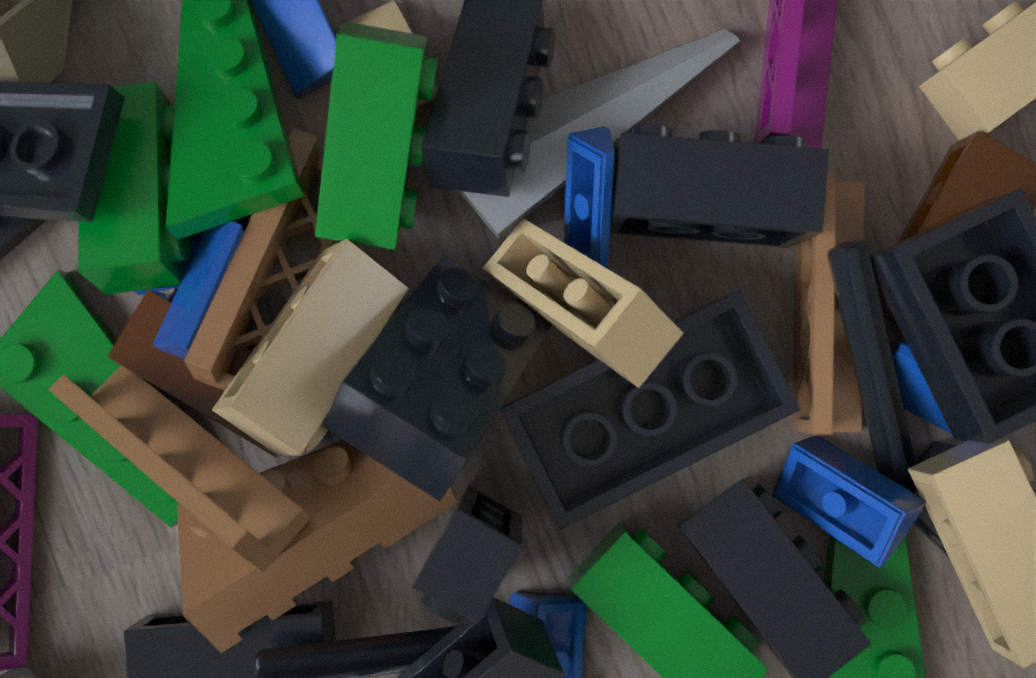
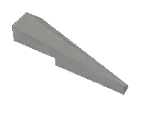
M723 29L542 99L538 118L528 117L526 131L530 132L528 165L525 172L515 171L510 196L504 197L463 191L456 192L463 196L498 240H500L516 227L523 218L528 217L566 185L568 133L604 126L611 130L613 146L615 148L621 132L632 133L634 126L643 125L734 50L740 40L735 34Z

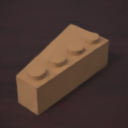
M344 440L260 472L259 474L293 500L311 517L264 573L231 549L179 504L177 505L183 616L223 653L243 640L240 631L265 615H268L273 621L296 606L293 597L326 576L331 582L336 581L353 570L352 564L358 556L377 544L384 548L389 547L458 503L453 484L441 502H439Z

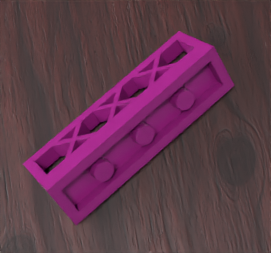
M769 0L754 143L766 144V139L773 136H797L807 139V148L822 149L837 0Z
M0 413V427H19L18 452L0 468V485L16 499L15 515L0 529V551L13 562L12 578L0 589V617L10 624L9 652L0 653V671L27 667L38 432V418L32 413ZM17 469L15 486L8 477ZM14 533L12 550L5 541ZM11 597V612L8 613L1 606Z

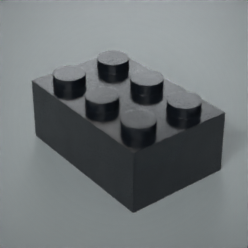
M651 124L634 126L632 133L621 132L614 148L610 234L789 248L823 232L829 149L807 148V139L797 136L769 137L766 139V144L740 142V134L726 130L703 131L699 133V139L672 137L673 130L671 128Z
M1022 188L983 201L870 256L875 280L953 438L990 444L1035 422L1036 216Z
M443 255L342 380L323 427L441 502L549 332L552 324Z

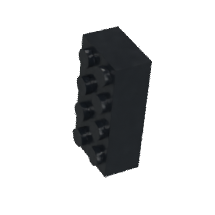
M741 290L724 295L672 321L683 334L640 388L601 360L596 359L500 408L559 530L801 410Z

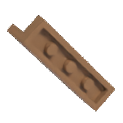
M296 128L292 129L289 142L304 197L252 215L184 360L195 380L222 390H226L235 377L227 373L236 351L259 343L271 325H264L257 309L262 294L286 284L289 285L293 294L298 287L296 280L304 278L316 261L314 259L290 268L282 251L288 238L313 229L314 234L316 231L317 213L314 212L307 194L315 176L319 178L322 176L323 159L319 158L318 137ZM302 207L307 217L296 220ZM316 237L321 246L317 258L324 249L341 241ZM278 261L282 272L271 276ZM251 318H253L257 329L244 334Z
M827 170L823 232L795 245L793 395L801 410L792 414V430L819 435H832V432L862 433V402L827 254L830 249L842 242H865V181L836 180V170Z
M122 365L91 397L64 374L48 389L231 549L263 573L311 519L293 500L143 378Z

